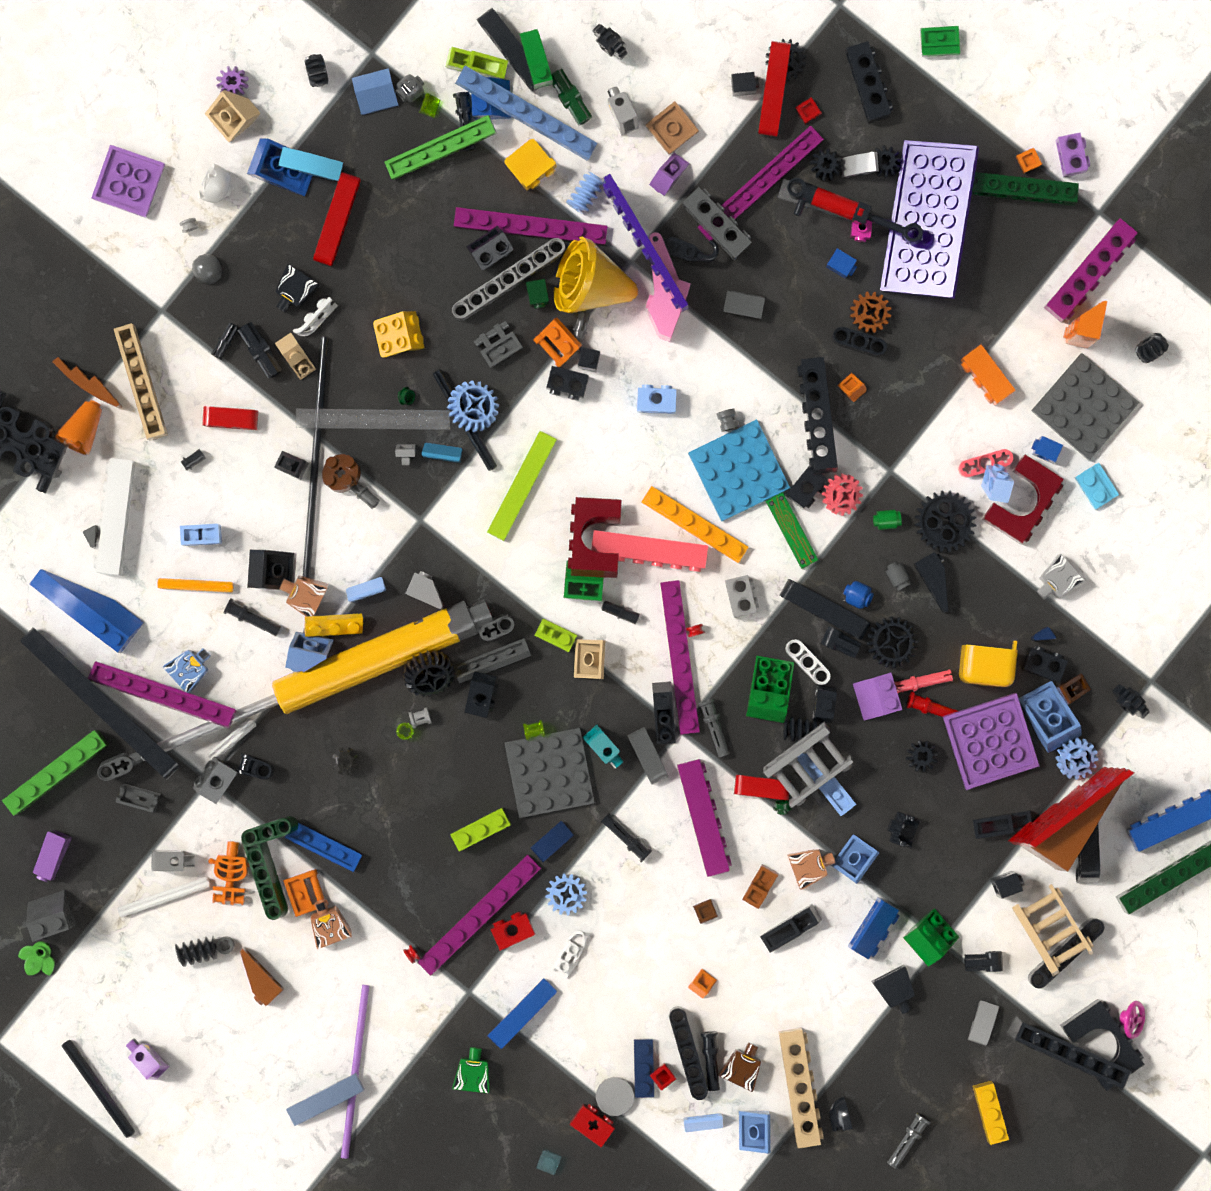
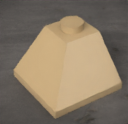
M226 90L219 94L205 112V115L228 142L234 140L251 126L261 114L248 98Z

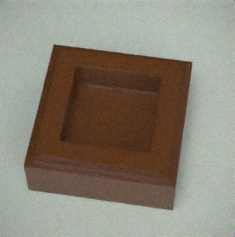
M711 898L693 906L700 924L718 917Z

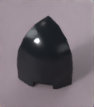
M843 1096L832 1104L829 1112L830 1123L834 1132L841 1129L843 1131L852 1129L849 1112Z

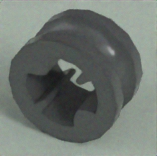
M227 936L220 938L216 945L217 950L221 954H229L235 946L233 939ZM225 940L229 941L228 945L231 946L230 949L227 948L226 951L223 950V946L220 945L221 942L224 943Z

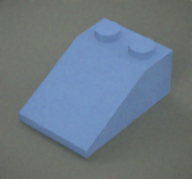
M1052 681L1018 698L1035 733L1048 753L1061 747L1062 743H1068V739L1074 740L1082 735L1081 725Z

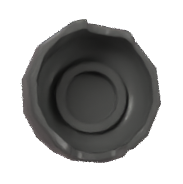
M207 253L199 255L192 263V272L202 284H214L222 276L223 268L214 255Z

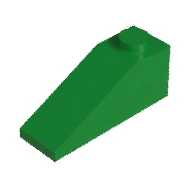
M538 29L520 33L534 89L552 85L553 79Z

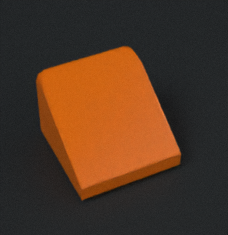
M853 373L838 385L852 402H855L867 391L864 383Z
M701 969L688 988L701 998H704L717 980Z

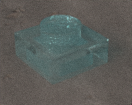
M543 1149L536 1168L554 1175L561 1156Z

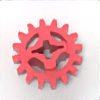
M841 473V476L834 475V480L828 479L830 484L829 486L824 485V488L827 490L822 493V495L826 496L823 500V503L827 504L826 509L841 516H844L845 513L851 514V509L857 510L855 505L861 504V501L858 499L863 497V494L859 493L863 489L862 486L858 485L859 480L844 473Z

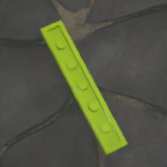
M539 431L487 533L502 541L506 539L557 439Z

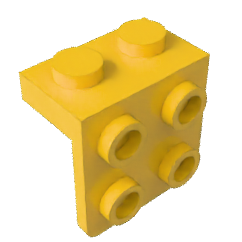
M535 139L528 140L505 159V165L526 191L530 188L532 190L541 183L540 180L545 176L547 178L551 176L557 167L556 162L552 157H548Z
M403 311L374 321L373 325L381 357H389L410 350L424 349L423 336L420 331L419 318L416 311Z

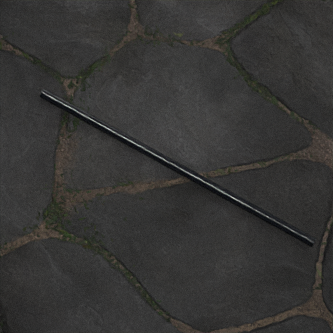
M321 337L303 563V577L310 578L328 337Z

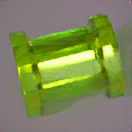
M539 720L538 723L523 724L526 741L532 737H545L542 720Z

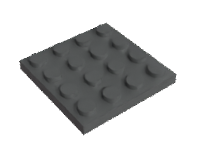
M1080 353L1034 406L1031 412L1089 461L1140 402L1083 353Z
M580 728L505 742L519 818L595 803Z

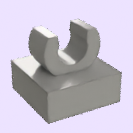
M416 444L396 445L395 454L396 457H402V465H410V457H415Z

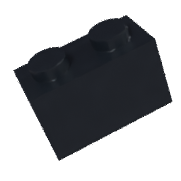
M250 549L247 588L280 590L279 588L284 579L292 582L294 553Z

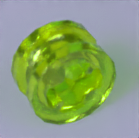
M401 723L398 725L396 733L400 739L407 740L413 736L414 729L409 723ZM402 726L410 728L409 736L405 737L404 734H400Z

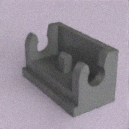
M727 290L723 312L761 319L765 297Z
M125 783L120 786V794L116 798V803L152 813L156 812L161 793Z

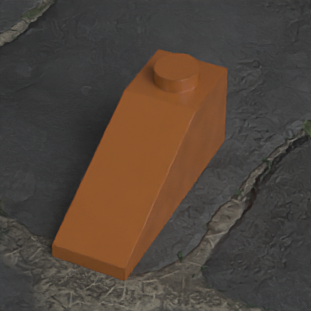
M244 947L240 954L252 993L255 995L253 998L261 1006L263 1004L267 1006L284 990V987Z

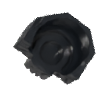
M897 811L894 819H890L887 831L891 832L889 842L911 848L920 820Z

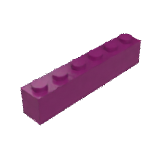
M700 759L677 764L706 875L709 877L730 871L729 866H732L730 856L725 855L724 848L727 845L725 837H720L719 829H722L719 817L715 818L714 811L717 808L715 800H710L709 792L712 791L709 780L705 781L704 773H707L705 763H700Z

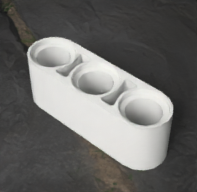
M796 639L789 641L785 649L795 663L816 684L823 685L828 683L830 673L801 641ZM792 643H797L800 646L797 654L790 652L789 647ZM805 657H810L813 660V665L810 668H806L803 665ZM818 671H824L826 674V679L823 682L816 679Z

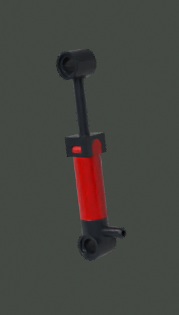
M793 178L787 185L789 196L792 199L798 200L793 213L796 216H801L805 203L852 220L853 223L864 227L868 220L899 232L910 245L918 244L922 240L923 230L917 223L902 226L871 214L872 206L853 201L807 183L801 178ZM794 185L802 186L801 192L794 193L792 191ZM916 230L919 235L916 238H910L908 232Z

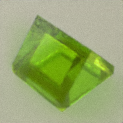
M426 93L418 113L435 118L441 100Z

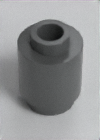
M896 561L887 566L888 570L885 572L893 587H896L898 591L911 584L909 580L911 578L903 563L898 564Z

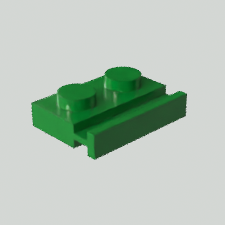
M959 26L920 28L922 57L960 55Z

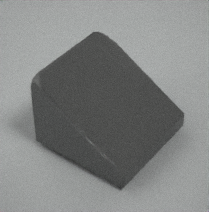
M98 525L83 531L87 542L93 549H96V540L99 532Z

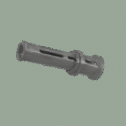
M712 698L698 703V706L702 709L703 721L708 724L718 757H723L730 754L718 720L720 719V714L717 713L714 705L715 699Z
M919 1113L915 1114L916 1118L906 1128V1135L889 1161H887L895 1169H898L916 1139L919 1140L922 1137L921 1133L931 1123Z

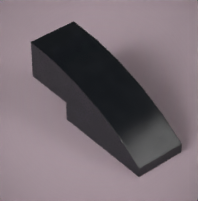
M1030 810L973 820L976 839L1018 832L1027 823L1032 822Z
M810 904L761 935L760 938L771 953L816 926L822 919L813 904Z

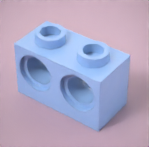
M1000 464L987 465L981 487L990 500L1008 503L1014 484L1013 479L1004 466Z
M221 525L180 526L181 545L222 544Z

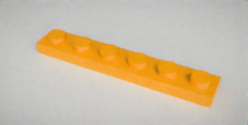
M652 486L641 502L736 563L740 562L748 549V546Z

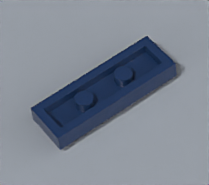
M634 1039L635 1098L654 1097V1081L650 1077L654 1072L653 1039Z

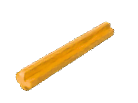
M159 578L157 586L160 589L233 592L234 589L233 582Z

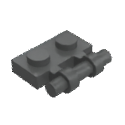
M506 321L501 324L497 323L493 326V329L485 334L483 332L479 335V338L473 341L476 347L482 344L486 346L480 353L490 369L523 348L513 331L505 335L504 330L509 328ZM499 335L501 339L493 344L489 342L491 338Z

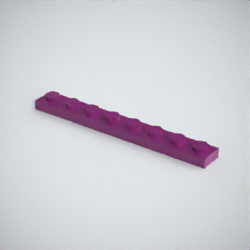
M809 126L721 205L725 209L723 213L728 218L731 216L737 219L824 139L812 126ZM720 218L712 221L715 227L723 225V221ZM700 225L697 227L708 241L713 240Z
M456 207L454 227L490 231L499 226L506 234L547 239L559 238L564 241H580L579 237H584L592 240L597 245L606 244L608 227L607 225Z
M679 580L660 582L680 735L697 733L700 731Z
M97 661L94 662L88 679L92 682L228 729L237 712L234 708Z
M529 855L524 857L417 963L431 976L524 886L541 867Z

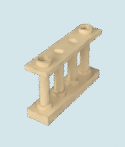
M1051 884L1049 885L1051 894L1027 908H1021L1017 904L1012 909L1054 977L1060 973L1058 967H1060L1061 963L1087 949L1090 955L1093 954L1091 948L1094 945L1089 937L1084 938L1061 900L1064 896L1059 888L1054 889ZM1057 900L1062 908L1061 910L1036 925L1035 923L1030 924L1027 919L1030 917V914ZM1065 916L1070 921L1072 926L1046 941L1039 939L1038 934H1040V931ZM1077 933L1082 941L1081 943L1056 958L1055 956L1050 957L1047 952L1050 950V947Z

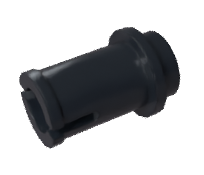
M198 449L187 458L183 457V460L180 462L188 471L189 469L193 470L192 467L206 458L201 450Z

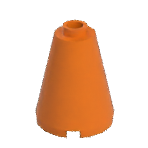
M90 400V402L85 401L56 433L55 438L61 442L65 441L69 445V449L83 455H89L102 413L101 405L93 400Z

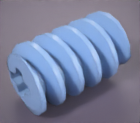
M588 172L590 175H583L585 181H579L581 187H575L577 194L571 193L570 196L573 200L567 199L566 201L571 208L583 214V210L589 212L586 205H593L591 198H598L595 191L601 193L602 190L599 188V185L604 184L602 179L591 172Z

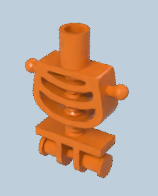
M227 841L226 855H218L216 860L213 858L208 860L209 864H215V876L226 881V886H213V890L223 891L222 895L213 893V903L221 902L222 905H225L226 901H231V905H244L245 896H235V893H245L246 888L233 887L234 881H239L247 876L248 867H250L246 857L238 856L239 842ZM220 862L226 864L227 868L221 866ZM243 864L242 868L235 869L236 865ZM219 870H221V871H223V872H226V873H227V874H226L227 876H226V877L222 876V875L219 873ZM243 871V874L240 877H234L235 873ZM227 891L231 892V897H227Z

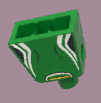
M470 1047L469 1058L461 1057L452 1089L489 1094L488 1060L480 1059L482 1048Z

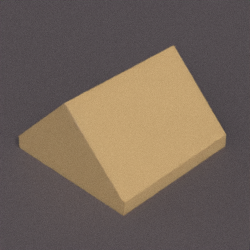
M576 639L574 678L604 679L605 640Z

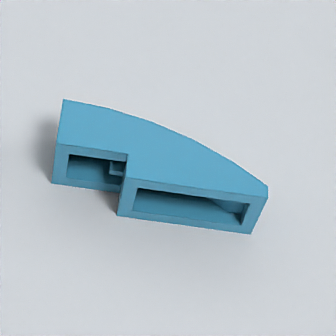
M283 147L278 166L332 181H339L343 162Z

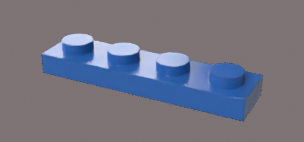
M299 822L298 829L285 836L286 839L352 872L355 871L363 855Z

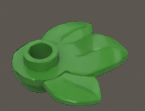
M39 941L33 946H25L20 950L18 957L26 960L24 969L27 975H35L41 970L49 976L54 970L55 961L50 956L51 948L48 943ZM38 949L43 950L44 954H40Z

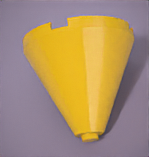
M579 237L580 241L573 240L562 256L556 273V277L560 278L559 288L554 287V302L559 311L575 313L631 302L637 297L638 288L636 283L592 240Z

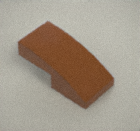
M762 864L742 900L759 909L779 873Z

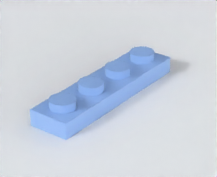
M802 753L797 757V761L813 781L823 775L807 754ZM835 777L819 787V790L840 816L856 805Z

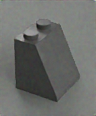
M65 890L28 902L26 925L32 942L77 926Z

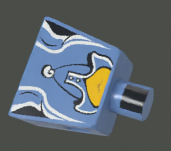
M204 648L196 655L191 650H187L165 664L163 668L185 692L191 693L208 672V668L203 663L211 655Z

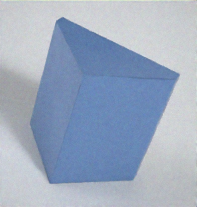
M389 68L352 78L361 115L398 106Z
M853 834L836 857L835 864L831 866L857 884L879 852Z
M739 1111V1150L771 1153L769 1111Z

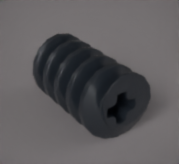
M785 717L784 740L789 735L791 741H794L796 736L798 740H801L818 727L817 721L814 720L810 725L809 719H806L804 724H802L801 718H798L795 723L794 717H790L788 722Z
M213 935L212 941L205 937L204 943L198 938L197 945L192 940H190L188 947L185 942H182V948L175 944L177 959L183 967L187 966V961L190 965H194L195 960L198 963H202V957L206 962L209 961L210 956L215 960L218 953Z

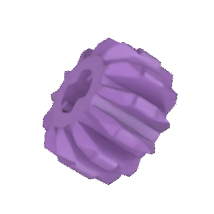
M227 66L228 72L226 73L221 70L220 73L223 77L217 76L216 78L220 82L216 85L218 89H221L220 93L226 90L234 94L240 92L244 95L245 92L242 88L247 89L249 87L248 84L244 83L249 80L247 76H244V70L238 72L237 66L233 68V71H231L230 66ZM229 80L235 81L236 84H230Z

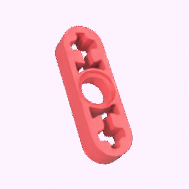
M1002 449L965 460L958 467L959 474L965 478L983 474L986 469L981 467V460L988 458L993 466L995 460L992 455H995V459L1002 456L1001 453H1004L1005 456L1008 455L1009 459L1006 460L1007 463H1004V461L996 463L1006 467L1012 463L1013 454L1007 449ZM977 460L979 472H976V468L970 470V474H967L966 471L963 472L962 468L965 467V464L973 466L975 465L973 461Z

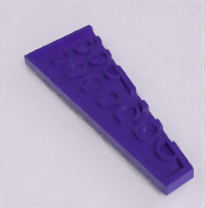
M611 174L603 177L604 184H602L608 199L611 198L616 213L618 215L621 214L622 222L627 231L631 230L632 239L637 248L641 246L644 257L651 262V268L655 275L661 278L663 289L666 293L669 292L671 294V302L675 309L679 308L681 312L689 309L686 300Z

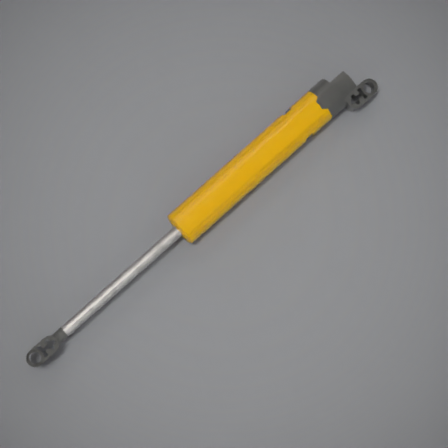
M485 599L469 606L466 605L465 601L459 602L428 615L417 622L409 623L326 658L305 672H293L272 681L274 694L237 709L231 724L278 704L285 714H289L407 664V660H413V656H419L420 652L425 654L428 650L432 653L434 650H441L476 634H480L483 640H493L513 630V618L505 613L492 617ZM503 619H508L511 623L509 627L503 628L500 626V622ZM493 623H497V627L499 629L498 632H496V628ZM485 627L492 629L490 630V635H487L486 632L483 633L485 631ZM206 722L156 744L167 752L224 727ZM137 752L133 754H119L100 764L97 772L98 777L103 781L112 780L128 773L134 765L145 760ZM123 759L125 762H129L127 767L124 764L120 765ZM109 767L112 773L109 775L104 774L102 768Z

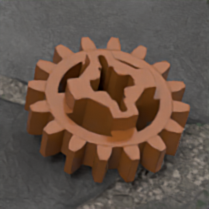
M866 292L865 297L860 294L858 295L859 301H853L855 307H850V310L854 313L850 315V318H855L852 324H859L858 330L865 328V333H868L869 329H871L875 333L876 328L881 331L883 329L882 324H888V321L885 319L891 318V315L887 313L891 310V307H886L889 301H882V294L876 297V292H873L872 296ZM867 300H873V301H876V302H878V303H877V304H871V303H869V301H867ZM861 305L863 311L858 316V308ZM868 309L875 311L873 317L866 314ZM883 309V317L880 320L878 314ZM870 321L874 325H868L863 322Z

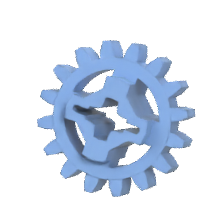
M1076 737L1075 742L1068 739L1069 744L1062 743L1063 750H1057L1060 756H1056L1058 761L1056 765L1061 769V773L1063 775L1066 774L1069 779L1074 776L1078 780L1079 775L1086 778L1085 773L1092 774L1090 769L1097 767L1094 761L1099 760L1096 756L1098 752L1091 742L1088 743L1086 739L1081 741Z
M563 873L561 879L555 876L556 882L550 880L549 883L552 887L546 888L550 894L545 895V898L551 899L548 902V906L553 904V911L559 909L560 915H562L563 911H566L568 916L571 910L577 913L576 907L583 908L581 901H586V898L582 897L584 894H587V891L582 890L585 884L578 883L579 877L574 880L573 874L566 878V874ZM566 882L564 887L556 888L559 883ZM573 884L578 888L579 894L574 893L572 889ZM569 886V894L572 896L567 897L565 903H563L564 899L561 892H565ZM553 894L559 897L560 905L555 902ZM572 900L577 901L573 906L566 907L568 902Z

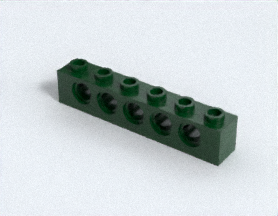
M975 172L972 195L1074 206L1078 200L1079 183Z
M1211 840L1115 896L1123 911L1129 915L1211 867Z

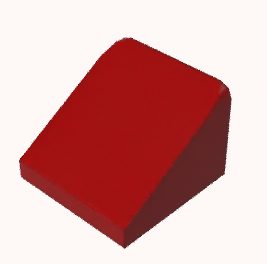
M665 1063L650 1075L661 1091L676 1080V1077Z

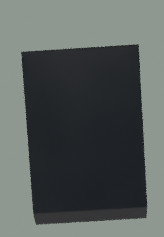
M282 451L274 468L301 481L309 463Z

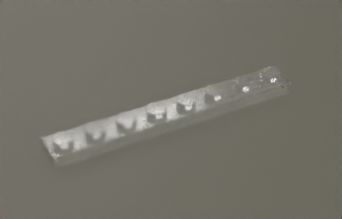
M296 409V428L450 430V410Z

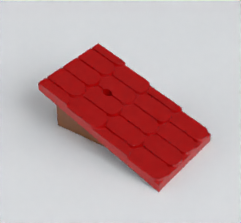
M1118 767L1101 768L1082 786L1078 785L1059 803L1050 806L1034 822L1030 821L1008 841L1014 845L1021 846L1054 869L1068 872L1118 789L1134 772L1130 769H1120Z

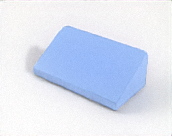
M382 577L346 589L349 602L386 591Z
M721 1113L683 1118L685 1132L723 1128Z

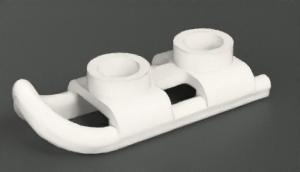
M330 297L327 300L321 299L317 303L318 310L314 314L308 313L304 318L306 323L298 329H293V332L300 336L312 334L338 305L336 303L331 305L330 303L333 300ZM323 312L324 315L318 319L317 317Z
M579 930L570 935L551 969L552 971L557 969L565 973L566 979H568L586 945L587 937L583 931ZM577 934L583 935L581 947L571 942ZM567 952L566 958L562 959L563 954ZM574 956L572 964L569 963L571 957Z

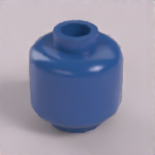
M854 581L851 585L848 584L843 593L846 595V603L858 609H863L865 606L868 607L874 595L870 586L859 581Z

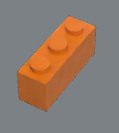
M979 345L961 359L962 368L966 373H971L974 377L972 381L977 388L983 389L986 393L984 397L990 404L997 405L1015 391L1014 387L982 345Z

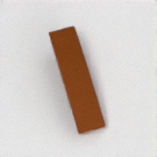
M59 357L52 361L70 380L83 390L120 409L122 407L98 377L94 376L89 380L80 368L76 366L71 370Z

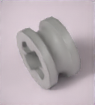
M189 218L179 223L183 227L182 233L198 228V225L195 224L196 218Z

